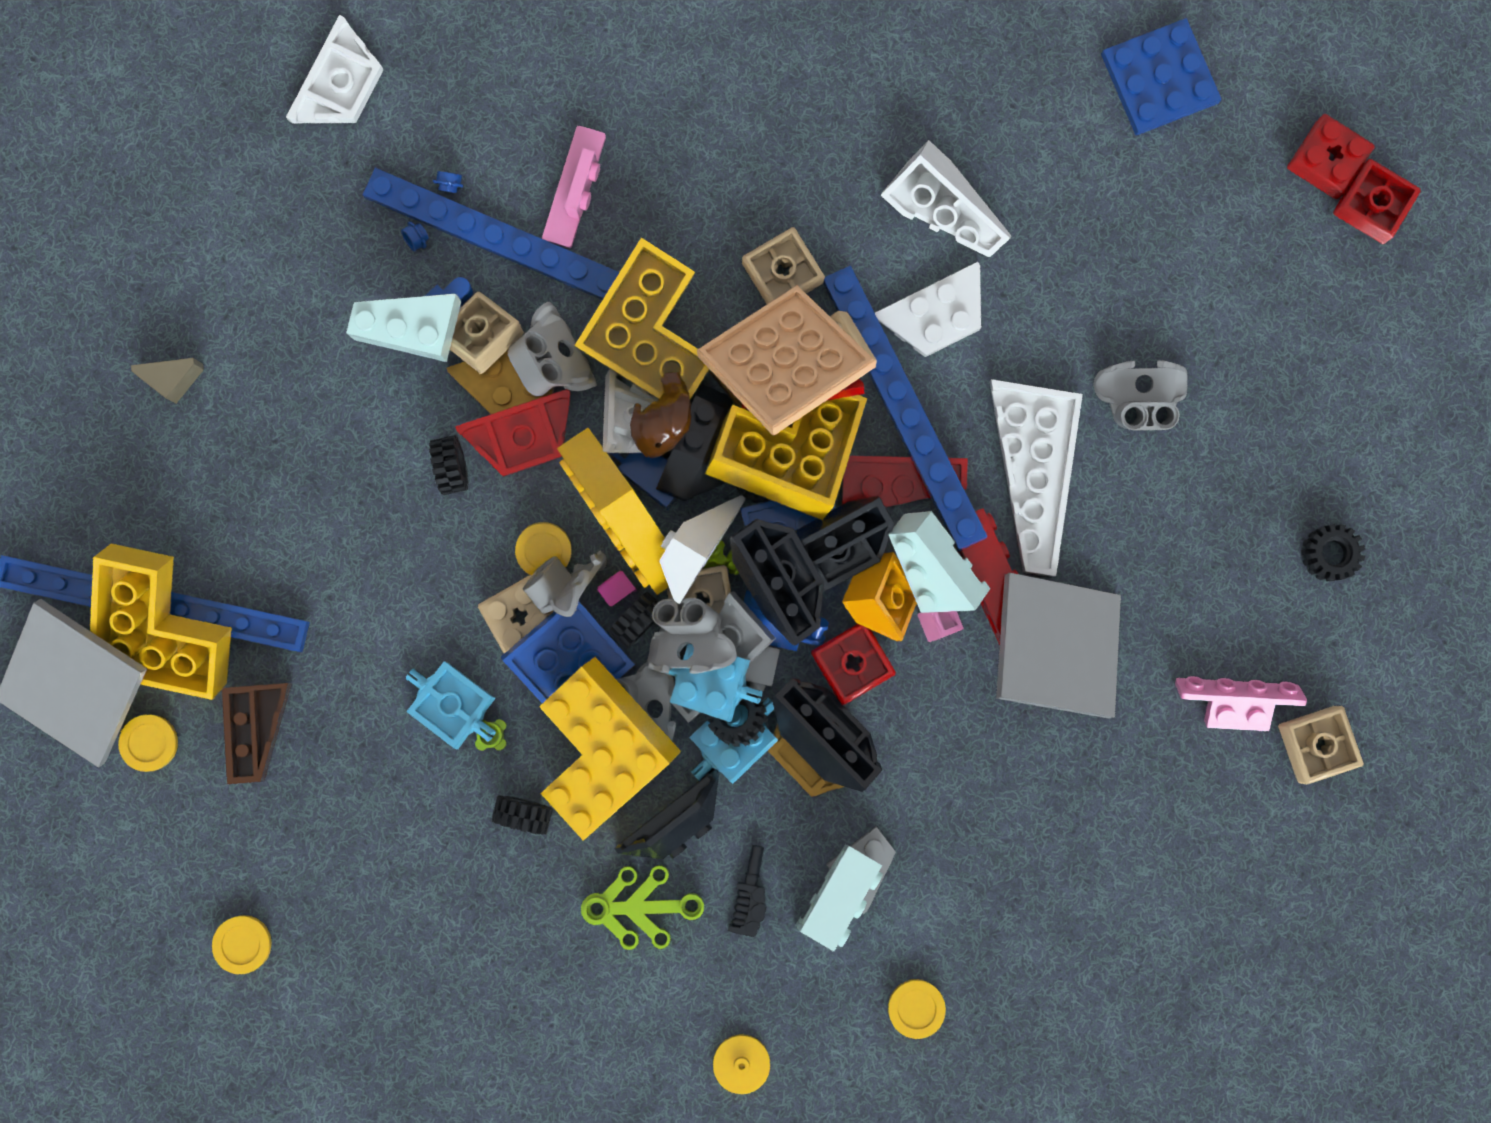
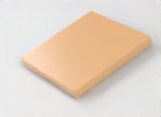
M798 285L697 349V355L700 360L773 436L876 367L875 360Z

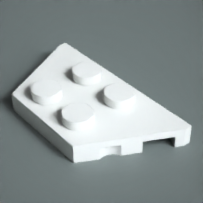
M339 15L286 116L291 123H356L383 72L380 63L370 53L343 16Z
M976 262L875 312L879 323L893 331L894 335L902 341L911 344L924 357L981 329L979 263Z
M609 369L605 376L603 452L642 453L637 449L631 437L630 422L634 404H641V411H643L648 405L659 399L649 395L635 384L630 388L616 378L618 375L616 372Z

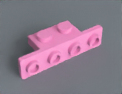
M583 126L576 127L542 235L543 240L565 248H572L583 210L587 211L590 204L591 192L589 191L592 181L596 182L599 175L600 164L598 162L606 139L605 133Z
M1194 676L1176 678L1175 686L1182 699L1208 701L1204 718L1207 728L1269 731L1275 704L1306 706L1307 698L1300 686L1291 682H1281L1280 684L1264 683L1259 680L1242 682L1227 678L1206 680Z

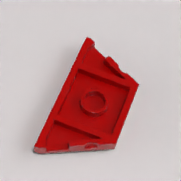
M565 389L455 426V428L502 476H507L562 457L557 448L565 442L571 392Z

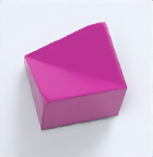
M618 571L597 587L598 592L609 606H614L631 592L637 591L623 571Z

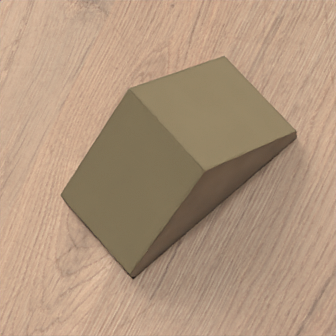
M194 358L131 365V371L163 397L174 403L180 400L204 370L203 364Z

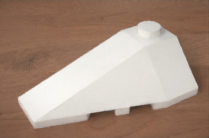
M929 140L905 164L881 194L903 216L911 220L915 216L929 223V229L936 232L942 229L954 235L958 243L987 257L993 255L1011 238L1010 233L952 161Z
M742 495L683 522L676 533L670 530L664 539L661 547L665 549V552L659 562L675 602L681 603L695 582L696 576L705 566L714 549L730 527L746 500Z

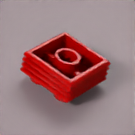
M1323 114L1311 128L1289 162L1287 169L1337 200L1346 193L1375 145L1329 115ZM1330 153L1334 155L1333 161L1328 158Z
M1368 159L1346 193L1343 194L1333 214L1379 243L1385 244L1396 234L1419 196L1421 189L1373 159ZM1374 197L1378 199L1377 205L1374 203Z
M856 624L811 651V655L835 696L843 705L896 674L871 629L860 624ZM849 654L853 658L859 656L861 662L858 663L859 670L856 672L853 668L847 669L845 666L848 662L847 656Z

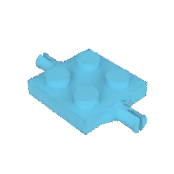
M692 644L687 645L683 660H687L693 655L694 647ZM738 656L731 665L713 671L692 674L689 673L690 669L671 668L669 673H666L675 676V687L670 699L671 703L728 722L732 721L735 708L741 699L759 704L761 699L750 694L762 697L763 692L746 686V673L750 660Z
M443 661L435 674L427 679L417 672L416 669H412L409 672L411 675L407 674L406 680L419 688L417 697L407 710V713L451 747L459 749L468 735L474 731L487 742L493 738L490 735L494 736L496 731L482 720L485 712L496 698L450 663Z
M769 698L763 702L767 710L766 716L774 710L773 702ZM737 705L732 721H726L727 724L731 727L743 725L748 718L747 708L743 705ZM706 721L689 737L700 749L704 758L700 764L691 770V773L701 781L714 768L733 784L778 739L768 730L766 723L763 722L765 730L763 733L760 731L757 733L759 738L756 741L750 739L749 745L744 746L740 743V747H734L731 743L728 745L719 739L708 726L710 723Z

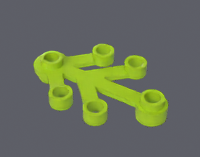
M656 865L651 869L650 876L627 901L612 902L625 886H630L637 880L638 873L636 869L632 866H624L619 871L618 878L603 894L592 893L584 899L581 905V914L589 924L605 925L620 940V944L624 949L632 950L638 945V933L632 929L627 930L613 916L627 915L651 938L654 947L664 949L670 943V933L666 929L655 925L645 914L680 913L685 919L695 920L704 911V901L696 893L685 894L681 900L644 901L658 885L664 884L668 880V869L664 865ZM656 869H662L665 872L663 880H656L653 873ZM623 871H632L634 874L633 880L625 881L622 878ZM695 900L698 908L695 911L687 910V901ZM594 903H600L603 907V912L594 914L591 906ZM658 933H663L667 936V941L664 944L656 942L655 936ZM626 934H632L635 937L633 945L625 944L623 938Z

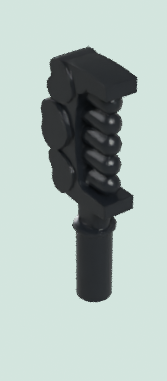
M752 845L748 868L745 873V883H737L736 889H739L737 891L739 896L736 898V902L738 904L734 906L736 911L733 913V917L735 919H732V925L729 924L728 929L732 933L755 937L757 930L760 928V922L765 918V888L757 885L764 847Z

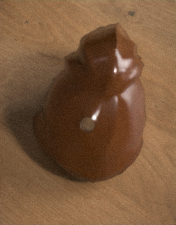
M668 372L661 377L664 393L658 401L652 402L643 411H641V404H634L630 422L631 437L637 449L645 457H660L672 450L689 431L691 425V402L687 386L678 372Z

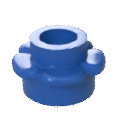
M437 171V178L433 180V183L439 184V191L457 193V187L463 188L461 184L462 175Z
M411 221L408 222V226L401 230L404 241L412 251L420 248L425 249L427 247L426 241L429 240L426 230L419 223L415 225Z

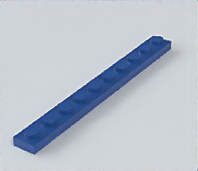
M377 168L374 169L363 192L365 199L603 300L620 273Z
M851 265L824 278V286L836 310L849 314L877 360L876 367L869 371L868 374L949 535L955 541L954 545L959 552L986 539L987 534Z
M1 555L0 587L91 607V574ZM171 592L170 615L231 627L232 638L303 652L310 624L308 621Z

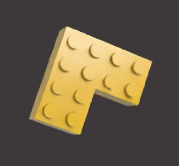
M641 238L574 346L657 399H660L664 393L661 377L668 372H678L687 386L689 399H691L709 368L698 357V348L664 328L663 325L692 280L695 272Z
M855 395L825 401L774 436L750 411L732 404L721 426L705 474L823 520L834 507L867 398Z
M586 428L557 448L564 458L559 464L600 525L606 530L605 532L620 551L632 571H635L634 574L642 586L646 588L650 585L656 595L669 587L659 562L665 552V549L661 547L665 537L606 452H603V447L591 430Z
M116 544L108 545L93 557L90 631L147 668L141 685L213 700L227 684L232 628L170 615L174 557Z
M596 657L580 667L539 706L582 754L540 794L583 841L667 767L681 752Z

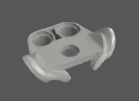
M551 302L544 303L535 311L530 325L531 328L508 349V357L523 385L529 393L535 396H542L556 386H564L565 389L571 391H583L597 386L588 360L574 346L576 342L571 335L570 328ZM561 342L568 346L570 357L560 353L558 343Z
M1158 360V368H1134L1135 361H1126L1108 366L1097 373L1093 383L1094 391L1099 399L1110 404L1113 419L1118 426L1134 431L1168 430L1178 423L1180 414L1176 405L1177 402L1182 401L1187 395L1188 375L1185 367L1168 361ZM1141 375L1149 376L1152 381L1150 390L1145 393L1139 392L1135 386L1137 378ZM1133 407L1136 410L1137 417L1134 422L1128 424L1125 420V413ZM1161 407H1165L1167 418L1162 423H1158L1156 412Z
M600 550L597 554L590 556L591 563L587 565H574L573 573L570 574L560 560L554 556L544 562L524 585L523 590L542 614L554 610L557 614L564 617L572 616L576 611L580 596L597 571H602L606 567L607 557Z
M683 598L679 604L674 599H663L655 605L652 618L661 628L659 632H654L650 642L646 665L649 669L669 673L670 668L690 669L689 673L698 674L727 667L737 658L736 648L731 639L722 634L719 614L702 600ZM688 644H692L694 647L693 655L687 660H681V649Z
M646 662L638 669L635 675L616 679L648 715L647 706L649 702L654 699L661 702L663 705L661 716L658 718L650 717L672 741L676 728V722L671 721L670 702L675 687L674 677L649 669L646 666Z

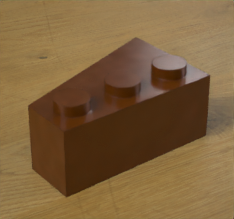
M292 683L222 688L227 785L265 780Z

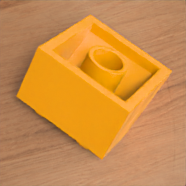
M894 552L884 553L880 562L854 575L842 601L856 623L895 641L903 640L917 604L900 561Z

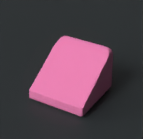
M957 611L918 613V618L928 642L938 640L964 629Z

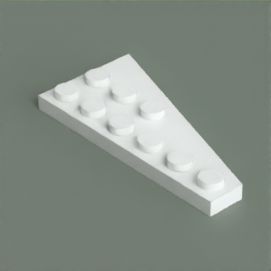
M991 379L989 383L1022 569L1024 573L1056 577L1083 394Z

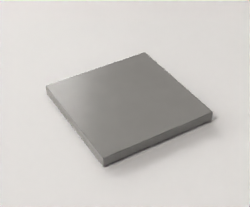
M1014 573L1006 574L1004 577L996 699L1108 719L1114 718L1121 595Z
M39 599L31 607L0 685V703L99 768L105 764L147 668L42 599Z

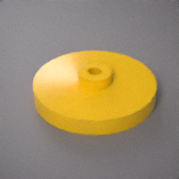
M538 522L526 527L519 535L515 546L518 564L531 576L544 562L554 556L566 568L572 552L571 542L566 532L559 526L549 522Z
M141 715L130 720L122 729L118 741L119 752L125 763L135 770L143 772L159 770L169 764L176 754L178 747L177 733L173 725L165 718L158 715Z
M248 915L235 916L223 922L216 930L212 940L213 956L218 965L227 972L233 974L250 973L262 966L267 960L271 951V936L265 924L259 919Z
M919 979L905 981L894 989L889 998V1018L895 1029L908 1038L922 1039L931 1036L941 1027L945 1018L946 1007L944 999L939 990L927 981Z
M739 1034L725 1039L718 1046L714 1054L713 1071L715 1077L723 1088L732 1093L748 1094L754 1092L764 1084L769 1075L770 1058L767 1049L758 1039L749 1035Z

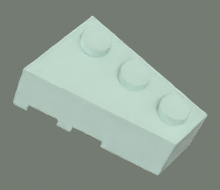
M456 294L354 302L346 333L356 341L447 362L461 300Z
M932 511L904 514L894 526L892 532L888 534L921 613L977 609L990 590V587L985 581L980 582L971 570L973 565L968 558L962 559L953 547L955 541Z
M845 844L826 874L825 881L818 894L815 893L810 900L811 906L803 919L800 917L795 926L800 932L832 951H835L837 945L843 947L851 933V930L848 929L853 917L858 919L866 907L867 902L863 900L869 889L875 890L883 876V873L879 872L882 865Z

